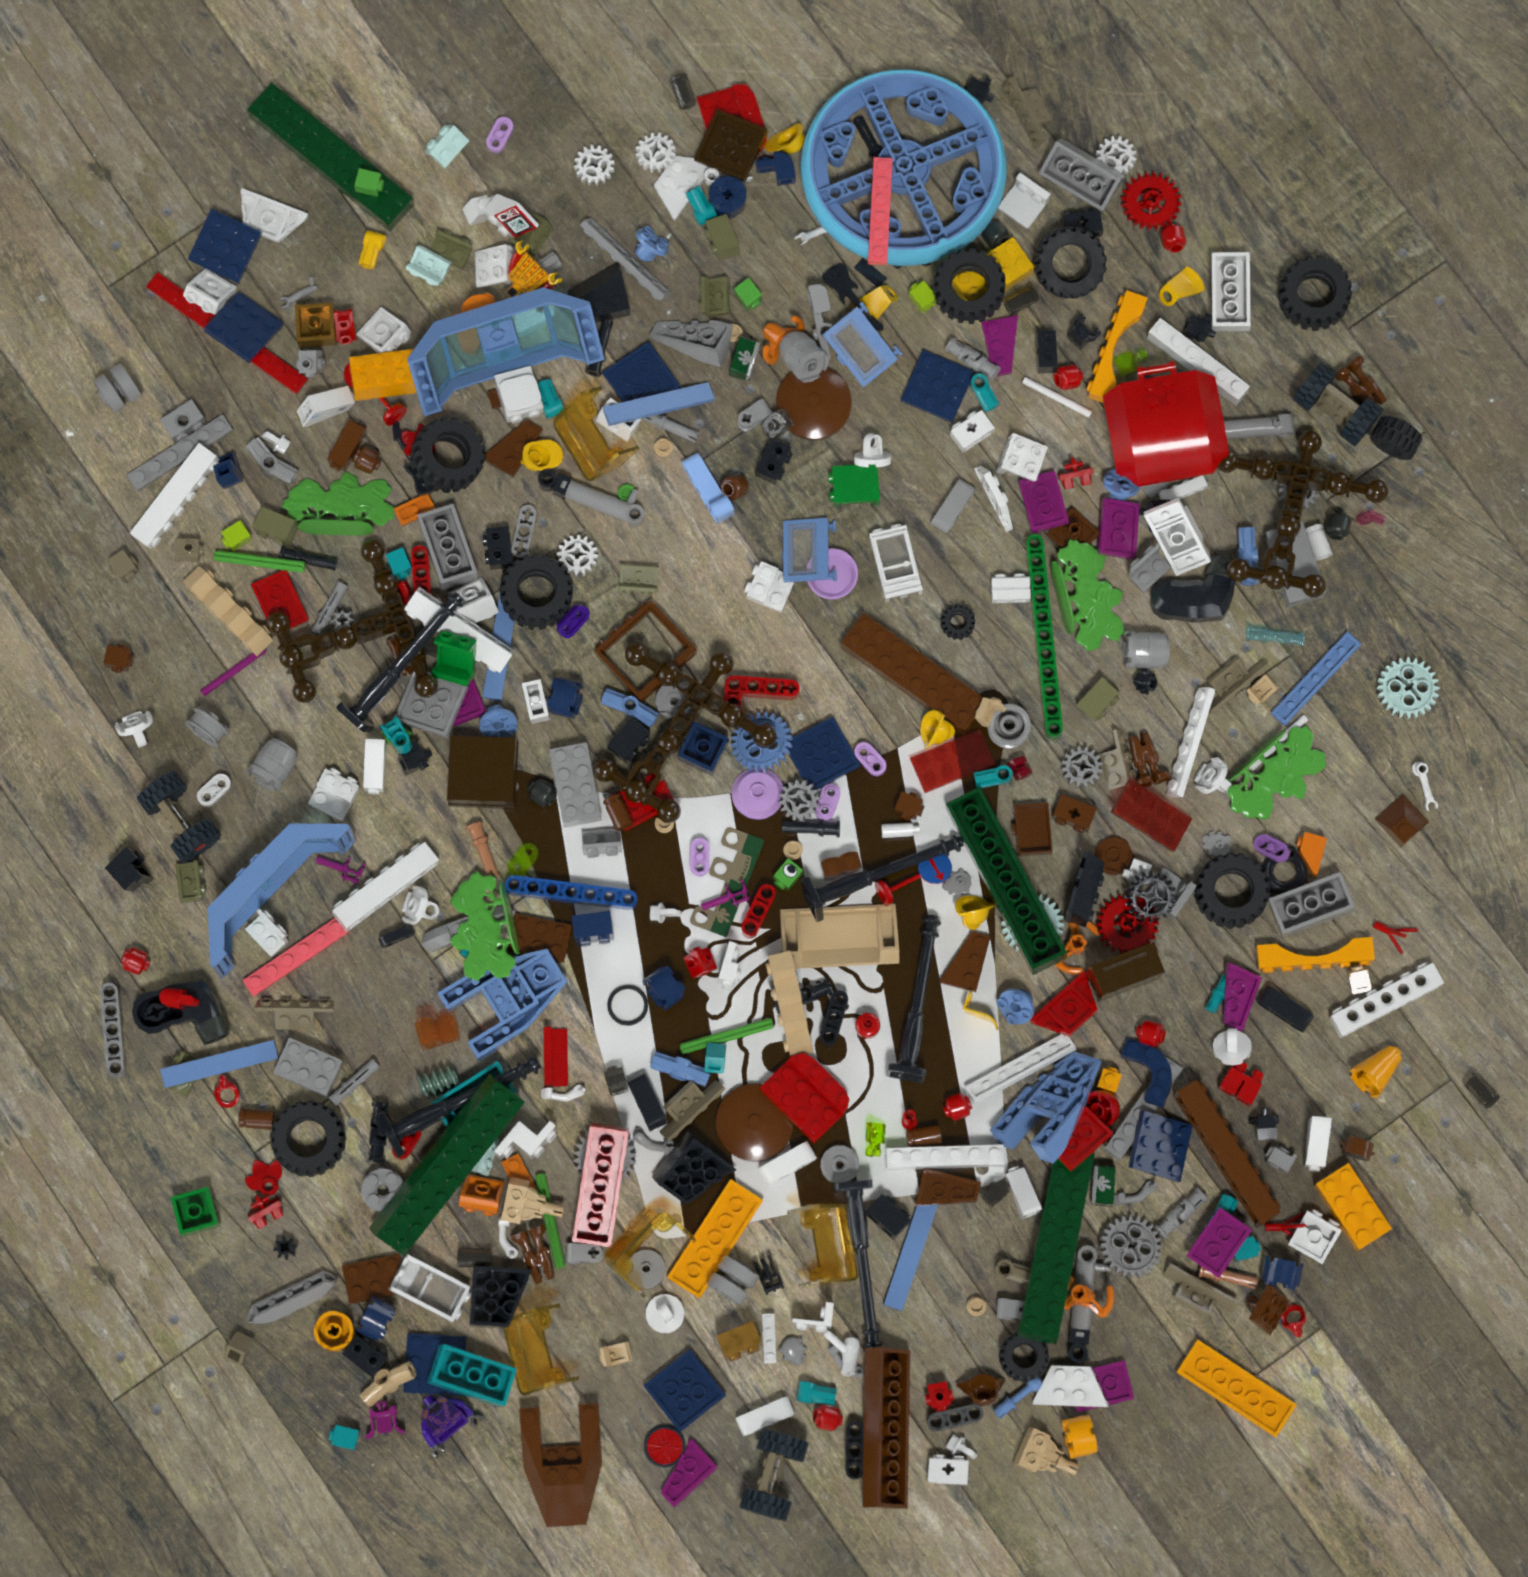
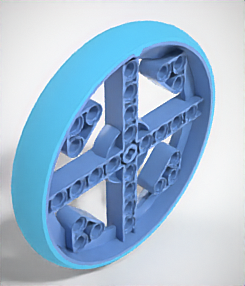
M889 70L867 75L848 84L823 105L811 123L804 140L801 155V178L807 202L814 216L825 231L843 247L868 259L870 223H866L863 220L870 218L871 210L866 209L862 211L859 223H857L840 205L872 193V183L868 184L865 180L873 179V168L830 185L828 176V162L833 167H841L845 163L855 137V126L846 121L863 107L883 147L878 157L893 158L891 192L906 195L925 236L899 238L901 223L899 220L889 217V228L894 227L897 231H889L888 265L913 266L946 258L950 253H956L959 249H963L974 241L990 223L1003 197L1007 174L1006 156L995 122L982 104L968 91L956 83L932 73L917 70ZM933 96L936 100L931 101L928 97ZM908 97L906 103L908 115L933 125L941 126L946 123L948 112H950L967 130L925 147L910 140H902L883 100ZM875 101L877 104L873 106L869 102ZM916 103L919 107L914 108L910 104ZM941 112L943 116L938 117L935 113ZM883 117L885 120L878 121L876 118ZM849 131L851 134L844 135L842 134V132ZM890 133L893 136L888 138L885 137L884 134ZM973 137L976 141L970 142L968 138ZM832 138L834 141L827 142L825 141V139ZM956 144L959 148L953 149L951 145ZM898 149L900 153L895 154L892 150ZM977 150L980 173L973 167L966 168L963 171L952 203L954 211L962 214L944 228L924 185L929 180L933 167ZM939 151L942 155L936 156L934 152ZM834 154H839V155H841L842 157H840V158H834L833 155H834ZM923 158L925 162L920 163L916 159ZM972 176L975 180L969 181L966 177ZM913 181L916 185L910 186L907 182ZM855 186L857 189L851 191L848 189V187ZM979 192L983 196L976 197L974 193ZM832 193H837V194H839L840 196L837 197V198H834V197L831 196V194H832ZM921 197L924 201L917 202L915 198ZM962 199L966 203L959 204L957 200ZM928 213L931 217L925 218L922 215ZM935 229L938 230L939 233L932 234L930 231Z

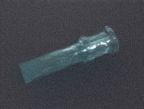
M1248 625L1246 641L1255 640L1261 641L1264 644L1271 641L1303 646L1305 634L1269 630L1265 626L1258 628Z

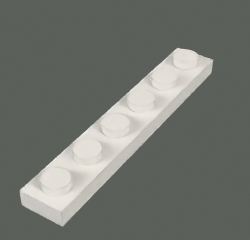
M1198 688L1195 694L1194 705L1189 714L1190 718L1187 727L1184 730V738L1179 747L1177 761L1173 766L1171 780L1168 783L1166 795L1172 798L1183 797L1214 697L1215 689Z
M1061 1034L965 1086V1090L976 1105L1076 1050V1046L1070 1037Z

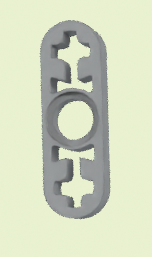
M531 505L523 506L518 516L511 548L513 557L518 560H522V556L528 555L537 518L536 509ZM527 510H530L533 516H529L527 524L525 523L526 518L523 513H527ZM521 528L529 529L530 533L527 537L519 535ZM520 541H522L525 552L518 555L515 549H519Z

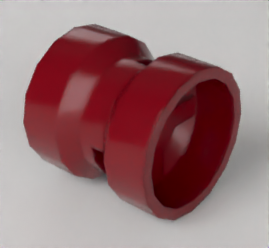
M1020 756L1008 762L1009 768L1014 772L1013 777L1015 781L1022 780L1033 774L1031 768L1027 766L1025 756Z

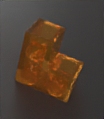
M443 1014L438 1016V1020L429 1019V1016L419 1018L418 1022L414 1023L423 1051L460 1040L453 1015Z

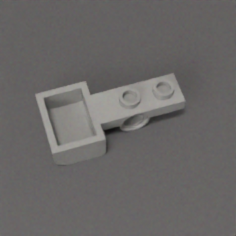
M810 285L807 288V294L815 324V329H812L814 340H818L819 348L824 351L830 361L828 343L820 333L822 328L826 327L829 329L832 327L829 323H823L822 315H826L830 310L828 293L823 285Z

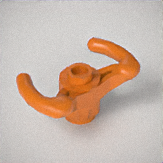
M795 315L791 317V321L797 324V328H782L777 323L774 324L772 322L764 327V338L770 342V347L764 345L762 351L763 359L766 363L773 365L778 361L779 345L787 334L793 331H805L804 322L800 317Z
M1088 922L1086 928L1095 936H1099L1100 934L1097 933L1099 929L1093 923ZM1068 923L1071 934L1065 946V950L1069 952L1067 953V958L1071 955L1082 954L1087 945V941L1080 934L1079 925ZM1063 961L1055 964L1059 970L1073 975L1081 974L1084 971L1081 967L1067 966Z
M1070 1277L1068 1290L1074 1282L1073 1277ZM1078 1284L1073 1287L1071 1295L1066 1299L1064 1310L1076 1305L1092 1309L1099 1318L1107 1317L1114 1303L1113 1286H1107L1106 1305L1102 1307L1095 1300L1093 1290L1086 1285Z

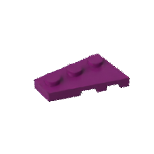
M1018 315L981 322L989 362L1001 367L996 377L1012 373Z
M474 679L468 685L469 688L452 727L479 718L486 712Z
M1226 963L1223 1024L1231 1028H1237L1238 1031H1243L1262 977L1232 963Z
M690 1439L685 1453L681 1455L677 1466L661 1491L664 1498L674 1508L718 1469L692 1439Z

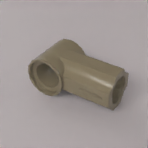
M1001 1260L995 1265L994 1272L998 1278L1028 1285L1031 1268L1012 1263L1009 1260ZM1001 1264L1007 1265L1009 1269L1008 1274L1000 1272L999 1266Z

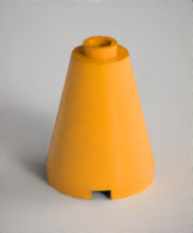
M1387 1046L1360 1062L1350 1070L1353 1073L1350 1076L1352 1081L1363 1093L1368 1091L1371 1093L1370 1097H1379L1402 1060L1401 1051L1395 1046Z

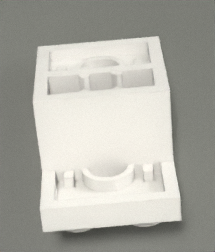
M519 1121L495 1149V1155L501 1160L504 1158L508 1159L514 1152L513 1147L515 1146L531 1160L535 1157L538 1159L545 1151L544 1146L546 1143L551 1144L556 1138V1125L549 1121L542 1131L536 1135Z

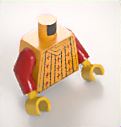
M523 240L517 242L516 250L510 259L508 268V279L513 284L506 291L510 297L540 288L552 290L555 284L562 282V278L555 280L557 272L549 275L527 253H523L529 249V244L522 248L521 243Z

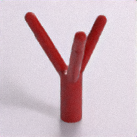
M1378 921L1373 926L1374 929L1389 936L1400 954H1403V950L1392 934L1406 938L1407 935L1401 932L1418 931L1417 928H1390Z
M1300 1213L1283 1223H1265V1231H1283L1292 1237L1294 1233L1287 1229L1304 1228L1306 1224L1290 1223L1303 1217L1304 1214Z

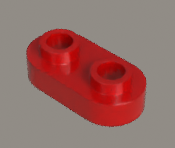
M422 1131L416 1132L414 1137L409 1135L403 1137L404 1139L399 1141L401 1147L406 1149L404 1155L397 1158L392 1148L394 1157L399 1160L407 1159L419 1142Z

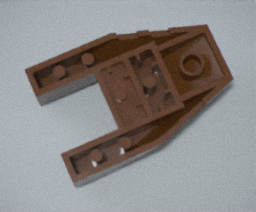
M598 1403L578 1404L581 1445L542 1448L540 1408H519L523 1468L546 1527L587 1524L602 1467Z

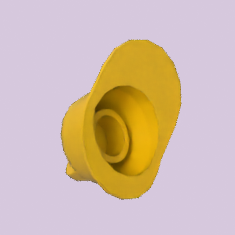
M800 123L794 124L790 128L772 136L766 143V151L783 150L789 154L799 151L803 148L805 136L802 133L803 125Z
M552 440L530 442L523 448L520 463L524 464L531 471L552 469L559 466L562 462L563 451Z

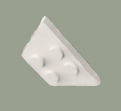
M676 156V159H672L673 164L667 166L668 169L664 170L654 184L657 194L661 197L664 206L668 209L674 221L677 220L689 203L685 192L698 185L701 186L704 182V174L709 169V167L695 162V158Z
M241 189L243 224L262 232L261 237L279 243L309 217L308 213L246 189Z
M981 465L975 467L974 471L1006 532L1013 530L1007 506L1008 499L1004 492H1000L998 488L1000 484L995 475L992 476L991 472Z
M1051 1366L1033 1400V1405L1109 1407L1101 1391L1102 1388L1095 1378L1096 1375L1092 1367Z

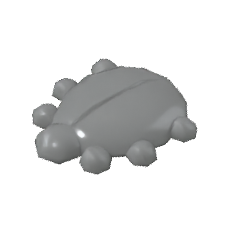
M1211 831L1209 836L1205 835L1203 837V842L1206 843L1203 845V848H1208V855L1224 856L1230 851V836L1227 835L1225 837L1220 831L1217 834Z
M960 869L957 873L952 872L951 877L945 881L946 883L942 887L945 891H948L949 895H952L954 892L957 896H960L963 892H970L971 878Z
M801 1337L788 1338L783 1342L782 1347L779 1348V1352L784 1355L783 1361L789 1360L790 1366H793L794 1363L797 1366H801L803 1359L807 1358V1355L804 1354L807 1347L803 1346V1338Z

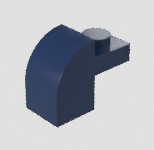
M774 151V159L763 157L756 161V173L775 172L777 186L796 184L793 161L785 153Z
M231 452L219 457V464L214 465L213 468L216 480L221 487L227 489L243 482V474L239 470L236 455Z

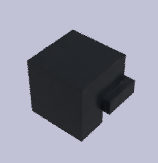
M126 847L105 867L108 873L125 891L134 892L142 883L149 884L153 880L140 865L145 859L135 848Z

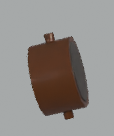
M1346 1136L1345 1141L1341 1142L1343 1145L1341 1152L1352 1158L1370 1161L1371 1155L1374 1156L1375 1152H1372L1374 1144L1367 1140Z

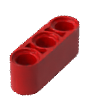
M418 545L411 551L413 592L415 593L420 587L427 590L429 594H432L428 551L424 546ZM419 552L425 554V557L421 560L415 558ZM419 571L426 572V576L423 578H418L416 574Z
M764 884L759 888L741 926L744 937L751 939L759 933L775 900V889L773 886ZM764 890H769L772 896L766 899L762 897L761 893ZM756 907H761L764 913L757 916L753 913V910ZM746 925H754L755 931L752 933L746 932Z

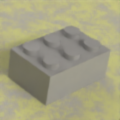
M289 1037L273 1073L281 1079L328 1099L344 1062Z

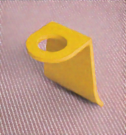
M1185 267L1160 290V300L1164 305L1172 306L1180 298L1205 291L1204 283L1193 269ZM1165 291L1169 292L1172 296L1170 302L1164 298Z
M883 285L859 300L867 307L870 315L878 320L892 302L898 300V295L890 286ZM887 290H889L894 297L890 296Z
M970 990L963 1007L964 1012L991 1022L996 1030H999L996 1021L991 1016L968 1009L973 996V990Z

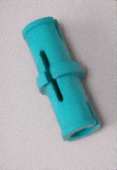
M1222 974L1216 988L1212 990L1211 998L1205 1006V1010L1216 1014L1220 1003L1225 997L1226 976Z

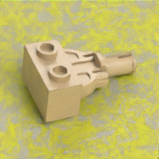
M514 1177L510 1178L501 1220L520 1224L521 1220H530L534 1217L541 1219L544 1214L562 1218L564 1205L547 1202L545 1195H540L534 1188L529 1187L530 1181Z
M1028 1427L1013 1464L1030 1472L1049 1470L1055 1473L1057 1469L1053 1467H1056L1075 1476L1077 1471L1074 1469H1078L1079 1464L1061 1456L1064 1454V1451L1057 1448L1056 1444L1050 1439L1051 1435Z

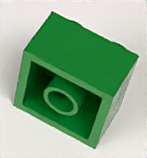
M209 1187L170 1197L179 1233L182 1237L220 1227Z

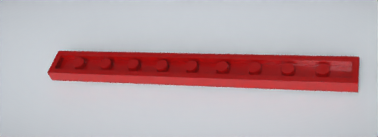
M158 272L146 286L149 291L203 329L217 315L211 312H204L202 307L196 303H189L186 297L183 296L185 291ZM265 348L251 361L253 365L296 395L308 382L305 376Z

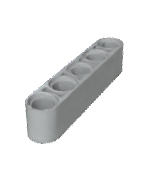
M105 983L100 989L106 1069L111 1077L120 1079L126 1073L120 991L115 984ZM109 988L115 989L112 997H106L105 995ZM111 1007H115V1015L108 1016V1009ZM111 1027H118V1032L115 1035H109L108 1032ZM118 1045L120 1048L119 1052L115 1055L110 1054L111 1047ZM116 1064L121 1065L120 1072L113 1074L112 1067Z

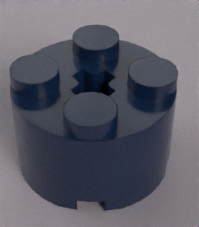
M719 177L710 187L709 202L718 217L727 214L728 219L735 218L746 207V188L744 183L735 177Z
M562 677L554 678L552 681L553 692L552 696L548 697L547 707H550L552 715L575 719L574 714L578 715L582 703L583 694H580V689H583V682Z
M667 965L659 967L642 980L643 986L648 985L649 989L646 991L657 1006H664L663 1011H667L683 999V991L686 990L679 980L676 981L672 976L674 974Z
M1265 1256L1261 1279H1264V1284L1276 1286L1277 1282L1282 1283L1284 1288L1295 1290L1296 1286H1300L1304 1263L1296 1266L1295 1261L1273 1257V1261H1271L1269 1256Z
M372 1296L371 1299L374 1302L373 1304L368 1303L359 1322L362 1327L361 1329L357 1328L356 1332L378 1341L379 1338L383 1340L387 1331L385 1325L387 1321H392L396 1311L393 1310L394 1305Z

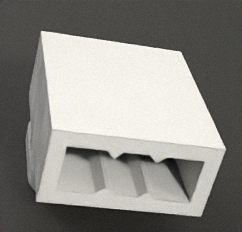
M531 366L494 375V384L506 423H518L523 418L530 417L532 419L539 417L543 413L541 395Z

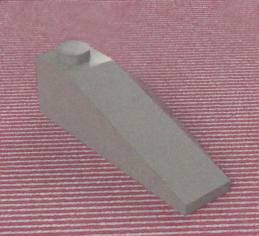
M716 320L709 321V323L692 321V323L681 324L680 321H657L649 336L703 363L721 367L729 351L733 325Z

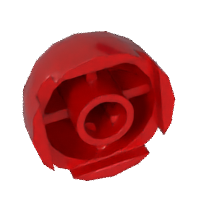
M1100 1089L1090 1092L1085 1106L1107 1127L1111 1126L1120 1114L1118 1099L1107 1090Z

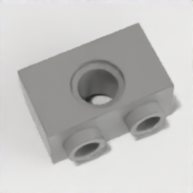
M192 399L160 419L162 426L174 443L183 440L188 436L187 434L193 430L197 431L206 423ZM183 419L189 420L187 425H185V426H180V425H179V422H180L181 420H183Z

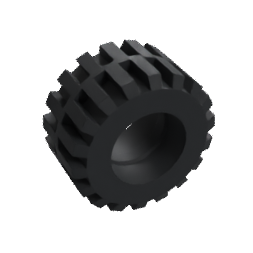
M1381 416L1370 436L1371 441L1377 448L1401 460H1411L1423 440L1422 435L1415 427L1392 416Z
M1014 1333L1001 1346L999 1352L1001 1368L1008 1377L1013 1378L1015 1381L1026 1382L1033 1380L1045 1371L1048 1365L1049 1349L1044 1342L1017 1337L1018 1333ZM1020 1345H1027L1035 1352V1362L1028 1368L1018 1367L1013 1361V1351Z

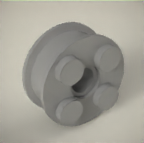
M1004 704L1006 711H995L991 723L987 727L988 734L997 746L1006 749L1016 748L1023 744L1029 735L1030 718L1023 708L1014 704ZM1011 722L1014 725V729L1006 730L1004 724Z
M201 707L195 708L194 715L190 720L184 721L190 731L214 748L219 747L218 742L223 736H227L229 731L224 724L218 722L219 718L212 712L208 714Z
M390 1169L374 1170L365 1177L362 1183L361 1193L363 1200L371 1209L381 1213L404 1182L397 1173ZM381 1186H388L389 1192L387 1195H379L378 1191Z

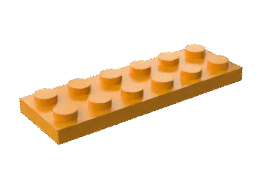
M730 1179L667 1278L700 1299L708 1287L706 1283L713 1273L718 1272L719 1263L724 1256L729 1255L763 1200Z
M1198 1339L1176 1372L1274 1438L1278 1436L1297 1404Z

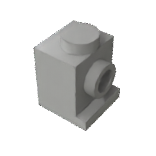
M1270 1146L1265 1155L1268 1158L1265 1163L1286 1175L1297 1155L1289 1156V1152L1286 1149Z

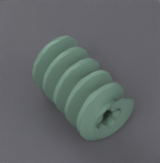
M447 1065L446 1072L438 1068V1074L432 1070L431 1077L424 1073L423 1079L419 1075L416 1076L421 1094L424 1093L427 1098L430 1097V1091L437 1095L438 1088L444 1093L445 1086L452 1090V1084L456 1087L459 1085L454 1066L453 1070H451Z

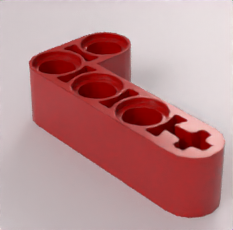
M733 675L728 677L725 682L724 702L736 701L741 707L742 697L795 700L799 696L800 686L798 682L791 679ZM737 682L739 687L733 690L729 688V684ZM754 683L758 686V689L750 691L748 685ZM775 685L777 690L771 693L767 690V687ZM780 685H783V693H780V691H781V686H780ZM791 686L793 687V693H789V687Z

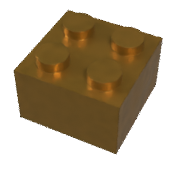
M333 302L295 305L296 338L299 348L336 345Z
M753 1321L716 1335L725 1361L728 1359L730 1362L741 1358V1354L748 1352V1354L755 1353L762 1346Z

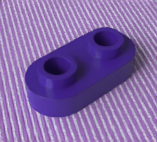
M582 604L574 605L558 622L557 633L564 638L572 637L588 620L590 615L589 609Z

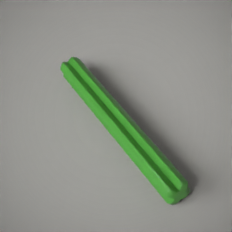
M215 550L213 556L214 560L218 562L294 572H304L306 566L304 561Z
M771 1018L681 1043L680 1049L682 1054L707 1048V1043L721 1044L766 1031L774 1027Z
M544 1173L537 1174L535 1178L539 1194L545 1195L546 1201L552 1203L546 1175ZM544 1214L555 1268H564L565 1261L555 1216Z

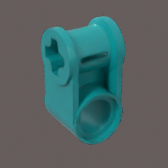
M395 715L393 720L385 725L381 724L380 727L396 751L400 754H406L411 750L412 743L400 720ZM406 740L404 745H398L399 741Z

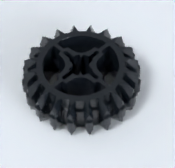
M1152 870L1148 871V876L1142 871V878L1135 875L1134 878L1137 881L1135 883L1131 880L1129 881L1132 888H1125L1126 891L1130 892V894L1124 895L1125 899H1130V901L1125 903L1126 906H1132L1129 912H1135V918L1141 915V921L1143 922L1148 917V921L1152 923L1154 916L1156 921H1160V914L1166 918L1167 915L1164 912L1166 910L1172 912L1169 905H1176L1174 901H1171V899L1177 898L1176 894H1171V892L1176 890L1175 887H1169L1172 881L1168 880L1165 882L1167 876L1164 874L1160 878L1159 871H1156L1154 876ZM1152 881V884L1146 890H1138L1142 884ZM1158 882L1165 889V898L1157 893ZM1152 892L1158 899L1154 898L1149 901L1145 895ZM1136 895L1144 899L1143 910L1137 906ZM1163 903L1159 909L1149 912L1153 904Z

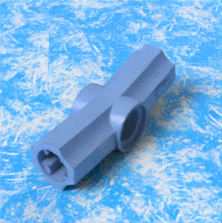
M1255 527L1238 528L1239 548L1237 549V558H1242L1249 563L1250 567L1257 568L1258 549L1255 543ZM1247 578L1241 582V585L1252 586L1257 584L1258 580Z
M606 688L603 694L601 705L634 717L649 728L654 725L659 716V713L639 702L634 696H627ZM632 702L636 707L633 710H628L625 708V705Z
M655 1052L651 1061V1069L669 1074V1076L677 1080H692L695 1084L704 1087L710 1076L709 1072H704L705 1068L694 1065L691 1061L681 1057L674 1058Z

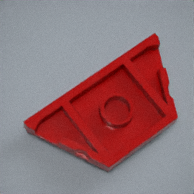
M1083 971L1030 1019V1023L1068 1037L1076 1032L1098 1011L1086 973Z

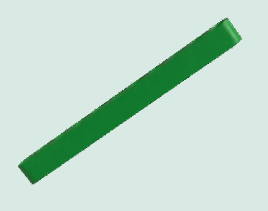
M1032 534L1026 541L1028 577H1030L1031 606L1044 732L1048 739L1056 740L1062 734L1063 723L1044 541L1040 535ZM1031 541H1037L1040 546L1038 548H1033L1030 546L1029 543ZM1038 559L1041 561V565L1038 567L1034 566L1031 561ZM1041 578L1044 583L1037 585L1033 580ZM1037 596L1044 597L1045 602L1038 603L1036 602L1035 598ZM1041 614L1045 615L1047 617V621L1040 622L1037 619V616ZM1041 633L1048 634L1049 639L1045 641L1041 640L1039 638V635ZM1045 651L1049 652L1051 654V658L1044 659L1041 656V653ZM1050 670L1053 676L1047 678L1043 675V672ZM1053 689L1055 695L1047 696L1045 690ZM1053 707L1057 710V713L1050 715L1047 709ZM1056 726L1059 732L1053 734L1049 731V727Z

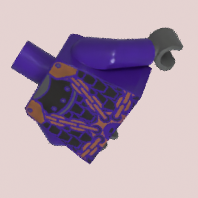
M432 1395L427 1396L423 1400V1404L427 1408L421 1413L424 1418L421 1422L422 1436L429 1447L433 1448L432 1454L435 1458H438L435 1454L436 1449H441L443 1454L445 1451L437 1443L441 1445L469 1422L467 1418H470V1423L474 1427H478L473 1422L475 1417L483 1421L482 1417L474 1415V1411L462 1400L446 1399L444 1396L435 1400Z

